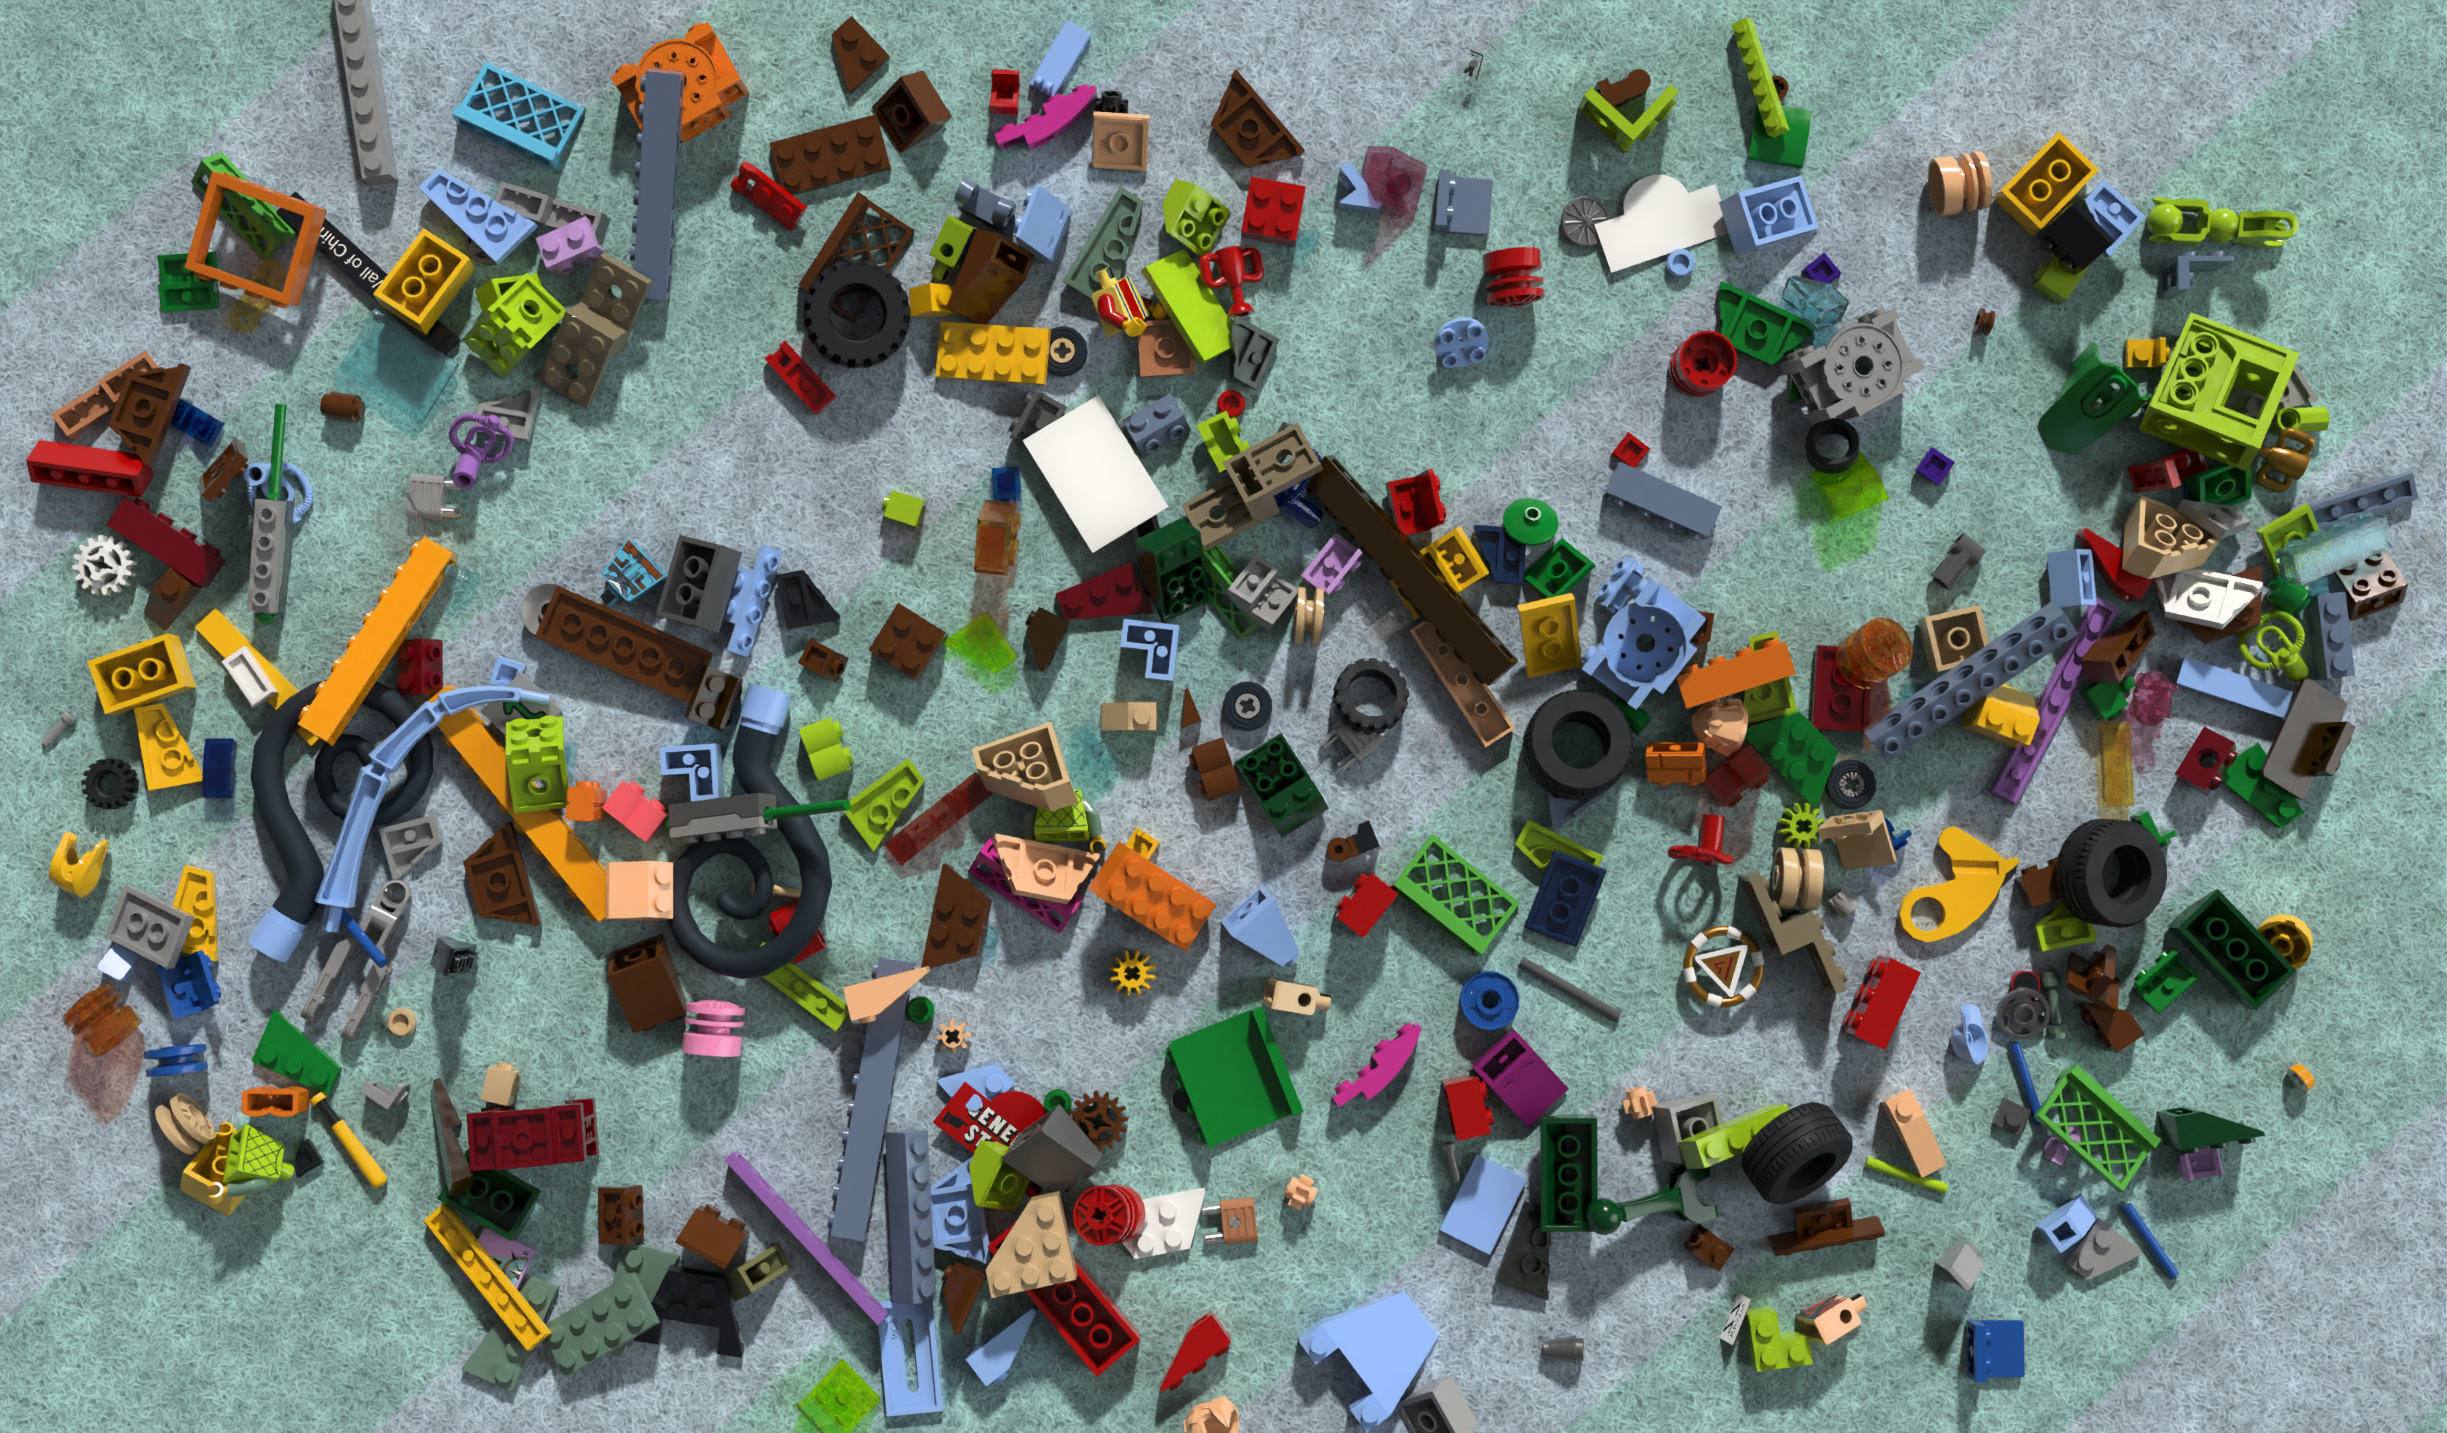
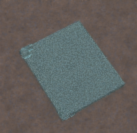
M374 309L332 379L416 434L449 380L457 371L459 364L379 310Z

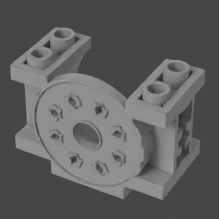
M1883 307L1859 316L1857 318L1859 323L1838 331L1829 340L1826 347L1821 346L1814 349L1810 345L1787 355L1789 361L1780 366L1785 375L1791 374L1809 410V413L1805 416L1810 425L1834 417L1842 420L1859 417L1907 391L1902 380L1925 368L1921 358H1913L1895 322L1896 319L1900 318L1895 307L1886 311ZM1859 357H1865L1870 362L1871 369L1867 375H1861L1855 369V362Z

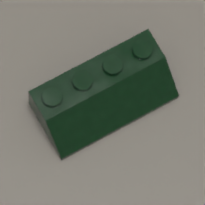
M2215 889L2188 906L2167 926L2244 1008L2257 1010L2297 972L2219 889Z
M1594 1115L1540 1117L1541 1232H1593L1587 1225L1585 1215L1590 1203L1598 1199L1597 1117Z

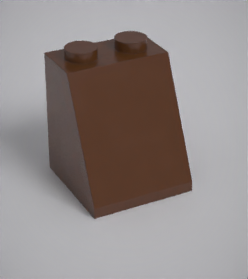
M663 933L610 952L607 978L633 1033L641 1030L649 1031L655 1028L657 1024L666 1021H677L686 1014L687 1000Z

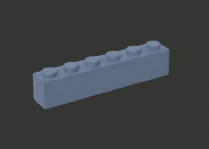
M903 1129L885 1132L893 1302L918 1304L936 1300L928 1130Z

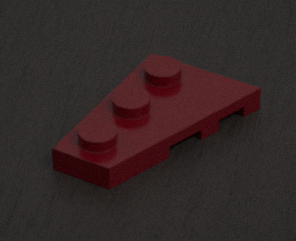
M1133 562L1056 593L1066 620L1154 613Z

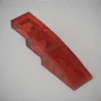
M975 772L914 819L884 845L898 863L903 866L993 793L986 790L982 779Z

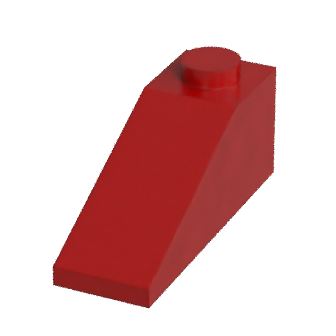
M2087 528L2078 530L2075 536L2084 549H2092L2093 564L2107 586L2115 591L2114 596L2126 603L2141 600L2154 578L2147 579L2122 569V549Z

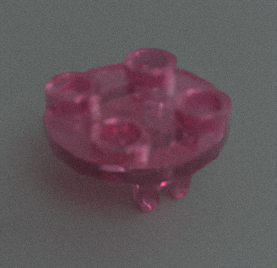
M2160 671L2139 673L2135 678L2133 698L2128 707L2129 714L2136 717L2137 721L2145 726H2156L2164 718L2171 719L2172 713H2169L2172 702V691L2177 692L2179 686L2172 685L2168 677Z

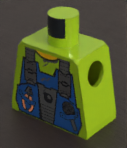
M948 215L930 252V255L937 259L930 274L945 281L951 268L960 270L978 228L958 217ZM950 246H952L953 254L949 257L947 254V250Z

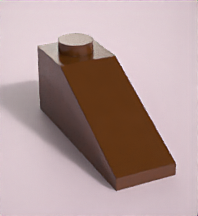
M2148 611L2140 612L2092 644L2081 659L2082 669L2085 671L2089 683L2120 684L2156 634Z

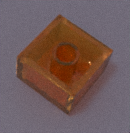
M984 500L977 520L974 572L1007 576L1010 566L1015 567L1016 556L1019 555L1020 540L1017 539L1018 531L1021 529L1022 514L1017 513L1018 503Z

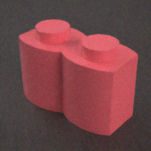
M633 780L631 783L622 781L602 808L640 839L650 842L669 817V814L665 811L668 807L655 797L652 801L643 794L646 790Z

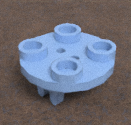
M1467 317L1448 321L1438 330L1434 337L1436 355L1446 368L1466 367L1479 363L1486 357L1489 337L1485 327L1478 320Z

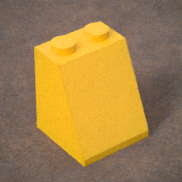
M2003 684L1967 708L1960 727L2010 747L2030 746L2040 717L2033 695Z

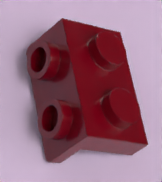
M423 638L403 640L398 648V693L401 696L436 695L443 689L442 640Z

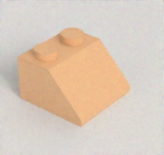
M656 861L606 863V919L646 922L673 919V863Z

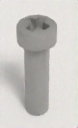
M69 711L63 712L61 720L41 741L45 746L49 747L69 723L73 724L76 717Z
M1445 1143L1442 1145V1149L1447 1155L1453 1183L1461 1182L1455 1154L1456 1143Z

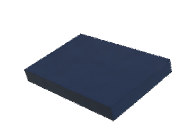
M1554 849L1524 927L1577 947L1607 869Z

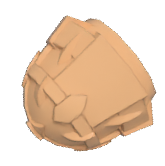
M1717 699L1706 702L1697 709L1691 717L1690 724H1692V729L1698 742H1705V748L1714 750L1713 752L1723 757H1728L1732 752H1737L1744 741L1748 726V710L1743 707L1741 699H1725L1724 701Z
M1226 1396L1212 1399L1211 1402L1198 1404L1191 1409L1184 1420L1183 1430L1186 1433H1239L1238 1408Z

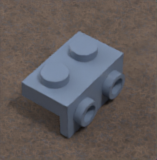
M1170 393L1122 420L1142 457L1157 452L1160 448L1182 438L1191 431L1185 416Z

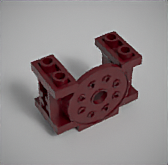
M595 1098L566 1100L563 1105L524 1110H512V1105L483 1107L481 1112L466 1114L470 1171L502 1170L583 1162L587 1160V1156L599 1154Z

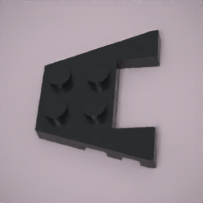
M670 1265L651 1302L660 1323L635 1337L634 1341L659 1345L662 1337L663 1319L719 1328L717 1354L742 1358L745 1348L740 1340V1328L738 1321L735 1320L734 1304L726 1274Z

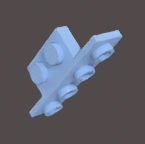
M761 544L753 571L738 567L723 617L724 621L735 624L727 651L745 657L749 656L780 563L781 551Z

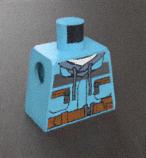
M628 538L601 575L610 585L599 596L610 607L621 597L628 603L634 604L666 582L667 575L633 540Z

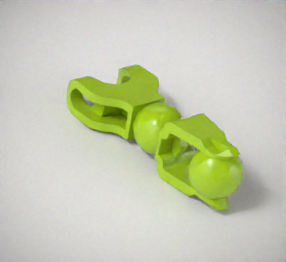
M2157 197L2152 199L2156 206L2151 209L2147 217L2148 229L2153 234L2148 238L2150 242L2169 243L2170 245L2196 247L2208 237L2216 243H2227L2232 240V243H2241L2249 247L2277 249L2286 240L2294 236L2299 228L2297 217L2290 212L2265 210L2256 212L2240 211L2236 214L2227 208L2212 211V208H2209L2208 202L2201 199L2178 198L2172 200ZM2181 211L2197 214L2199 219L2196 222L2197 234L2178 233L2183 224ZM2279 220H2285L2289 223V231H2287L2286 225L2279 222Z

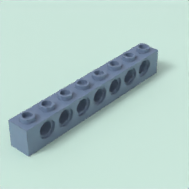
M2052 601L1862 730L1887 763L2075 637L2078 632L2061 608Z

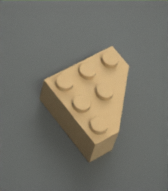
M2140 495L2125 519L2122 569L2133 575L2151 579L2201 567L2218 544L2219 538L2177 511L2176 508Z
M1052 722L972 749L977 770L986 790L1050 812L1078 803Z
M1060 1191L1031 1197L986 1268L991 1298L1076 1280L1077 1270Z

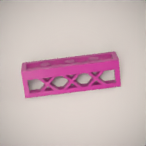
M992 836L979 851L968 870L969 874L1060 934L1084 899L1082 895L1076 892L1068 904L1037 899L1039 904H1033L1028 901L1026 896L1013 894L1012 890L1005 886L1003 880H1007V877L994 847ZM980 862L988 866L992 874H987L978 868ZM1050 911H1056L1064 917L1063 920L1060 922L1052 917Z

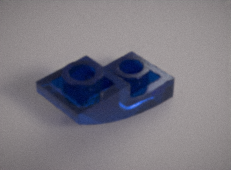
M180 398L170 425L201 443L212 447L225 423Z
M233 738L205 739L202 772L203 797L205 799H233L236 771L233 769L237 745Z

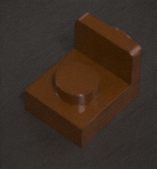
M810 638L798 663L827 679L837 682L845 671L849 658Z

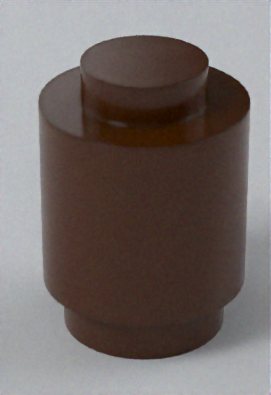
M331 392L330 394H324L320 403V411L323 416H327L330 420L357 423L360 418H363L366 409L361 397L354 394Z

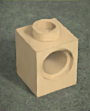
M498 1061L497 1065L489 1066L480 1100L505 1106L514 1104L521 1071L514 1069L515 1065L508 1062Z

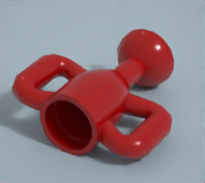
M1231 246L1201 256L1198 266L1204 286L1210 289H1217L1226 285L1231 290L1234 305L1228 311V318H1231L1232 315L1243 317L1253 314L1255 312L1254 308L1249 303L1244 302L1241 285H1243V282H1259L1264 277V267L1259 251L1252 247L1242 249L1241 246ZM1250 256L1254 275L1245 273L1244 258ZM1209 261L1217 264L1220 278L1215 281L1212 278Z

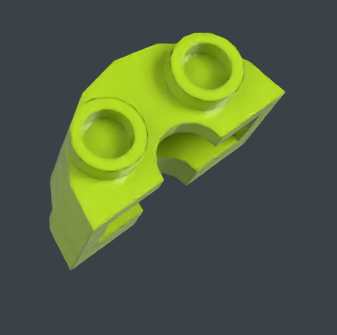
M1227 411L1196 425L1219 474L1227 471L1223 464L1224 461L1250 448L1247 441L1242 443L1239 439L1238 434L1242 432L1235 417L1230 419Z

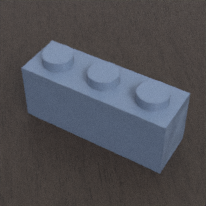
M2345 592L2309 596L2311 601L2306 607L2315 680L2354 676L2355 669Z

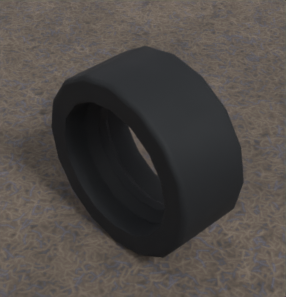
M1832 418L1814 424L1809 429L1805 445L1806 457L1810 465L1817 471L1826 474H1838L1848 470L1855 463L1859 454V435L1856 429L1847 421L1839 418ZM1838 434L1847 439L1849 449L1844 456L1829 459L1817 453L1815 444L1817 439L1823 435Z

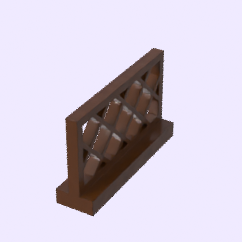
M857 192L798 284V288L808 293L814 279L816 280L826 268L832 267L836 258L848 256L850 261L852 260L851 255L867 252L869 261L873 262L871 251L887 248L889 260L886 265L879 267L889 270L914 232V229L868 200L860 192ZM868 208L879 214L881 225L865 228L863 216ZM883 217L892 223L884 224ZM859 222H861L862 229L855 230ZM898 226L906 232L901 241L889 244L886 228ZM882 229L885 245L869 247L866 232ZM863 233L866 248L850 251L848 243L850 236ZM846 245L847 252L840 253L843 247ZM897 246L891 255L890 247ZM855 288L856 291L839 294L835 298H838L839 306L833 302L831 308L855 323L873 296L871 292L865 289L859 290V288ZM868 292L863 301H861L860 294ZM857 294L859 307L854 315L843 309L841 298Z

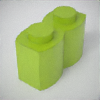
M829 717L799 728L818 781L852 769L850 763L854 762V758L849 746L845 748L843 746L841 737L845 735L839 720L834 721L833 717Z

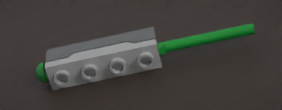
M276 403L269 491L267 498L255 499L247 611L259 612L254 613V618L261 625H269L275 621L277 615L271 613H281L286 610L294 501L280 500L287 405Z
M764 793L745 794L670 804L669 817L666 819L665 829L670 834V838L681 839V844L698 843V838H704V841H720L721 835H726L728 839L743 838V833L748 832L749 836L766 835V830L777 829V819L848 811L851 805L848 799L776 808V795Z

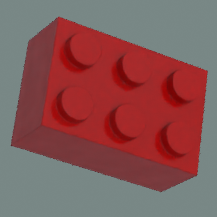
M1877 956L1876 960L1872 959L1866 969V974L1869 976L1865 984H1860L1854 995V999L1857 1000L1853 1010L1849 1009L1846 1012L1842 1025L1845 1026L1843 1032L1885 1050L1921 972L1892 958Z

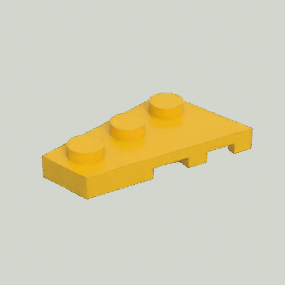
M161 703L134 708L148 791L207 781L166 705Z
M184 865L173 906L195 917L181 952L191 955L196 951L203 950L210 960L218 961L215 872Z

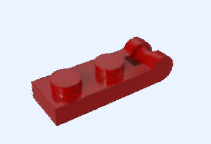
M742 162L738 169L739 175L733 178L730 187L735 192L746 196L789 231L794 230L808 207L756 166L749 162ZM749 179H752L754 182H756L754 186L748 183Z
M784 340L779 345L780 348L773 355L770 353L764 359L817 416L837 396ZM789 356L792 361L786 367H783L780 362Z

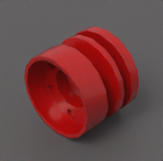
M1534 247L1507 248L1492 251L1482 256L1484 276L1497 278V280L1485 285V291L1494 292L1486 296L1487 305L1518 307L1544 299V289L1536 288L1543 284V278L1530 276V274L1542 268L1540 249Z
M1700 331L1691 335L1672 353L1669 361V375L1673 384L1682 393L1692 397H1704L1718 390L1734 375L1737 367V353L1733 344L1724 335L1715 331ZM1699 361L1703 363L1702 371L1697 370V363Z
M1122 1184L1089 1188L1077 1199L1073 1211L1074 1226L1079 1235L1088 1243L1097 1246L1125 1243L1132 1240L1142 1230L1146 1218L1145 1205L1140 1195L1131 1187ZM1106 1212L1107 1216L1102 1218V1214Z

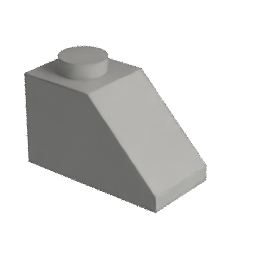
M1958 1240L1935 1261L1947 1277L1965 1291H1969L1985 1265L1979 1258L1982 1253L1971 1242L1966 1244L1961 1240Z

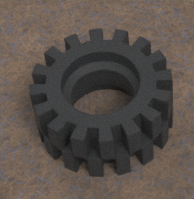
M100 759L96 761V764L92 763L88 766L90 771L84 772L83 775L87 776L86 780H81V785H86V789H82L83 794H88L86 800L93 802V806L102 809H120L119 807L129 805L128 801L134 800L133 794L138 793L139 788H135L136 783H139V779L134 777L137 773L135 770L130 769L131 765L129 763H124L119 759ZM109 773L115 774L120 780L119 790L112 795L106 794L101 788L103 777Z

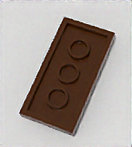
M876 114L770 143L781 187L793 196L891 170Z

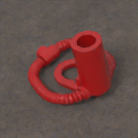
M1703 814L1700 847L1691 845L1671 846L1667 851L1668 856L1672 859L1704 862L1705 866H1714V863L1731 864L1734 861L1733 857L1722 853L1725 816Z

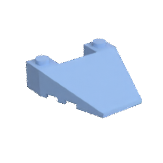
M1405 1291L1370 1302L1358 1308L1346 1310L1331 1317L1320 1319L1298 1336L1299 1343L1315 1364H1318L1339 1348L1369 1387L1368 1390L1349 1403L1350 1411L1367 1433L1391 1415L1438 1338L1436 1332Z

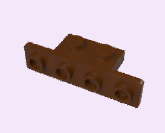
M1848 1198L1794 1207L1795 1231L1769 1235L1768 1241L1775 1256H1787L1797 1252L1814 1251L1830 1246H1841L1852 1242L1873 1240L1884 1237L1885 1230L1877 1216L1852 1220L1851 1203Z

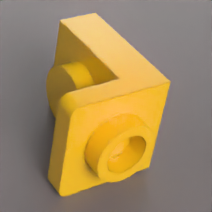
M2166 337L2125 340V369H2158L2166 365V361L2169 360L2170 347L2166 344Z

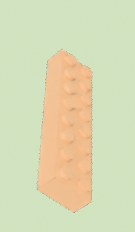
M1423 621L1409 630V633L1483 747L1486 748L1514 730V726L1486 683L1481 684L1472 674L1474 670L1467 662L1464 664L1455 656L1453 652L1455 649L1449 642H1443L1436 635V628L1430 621Z

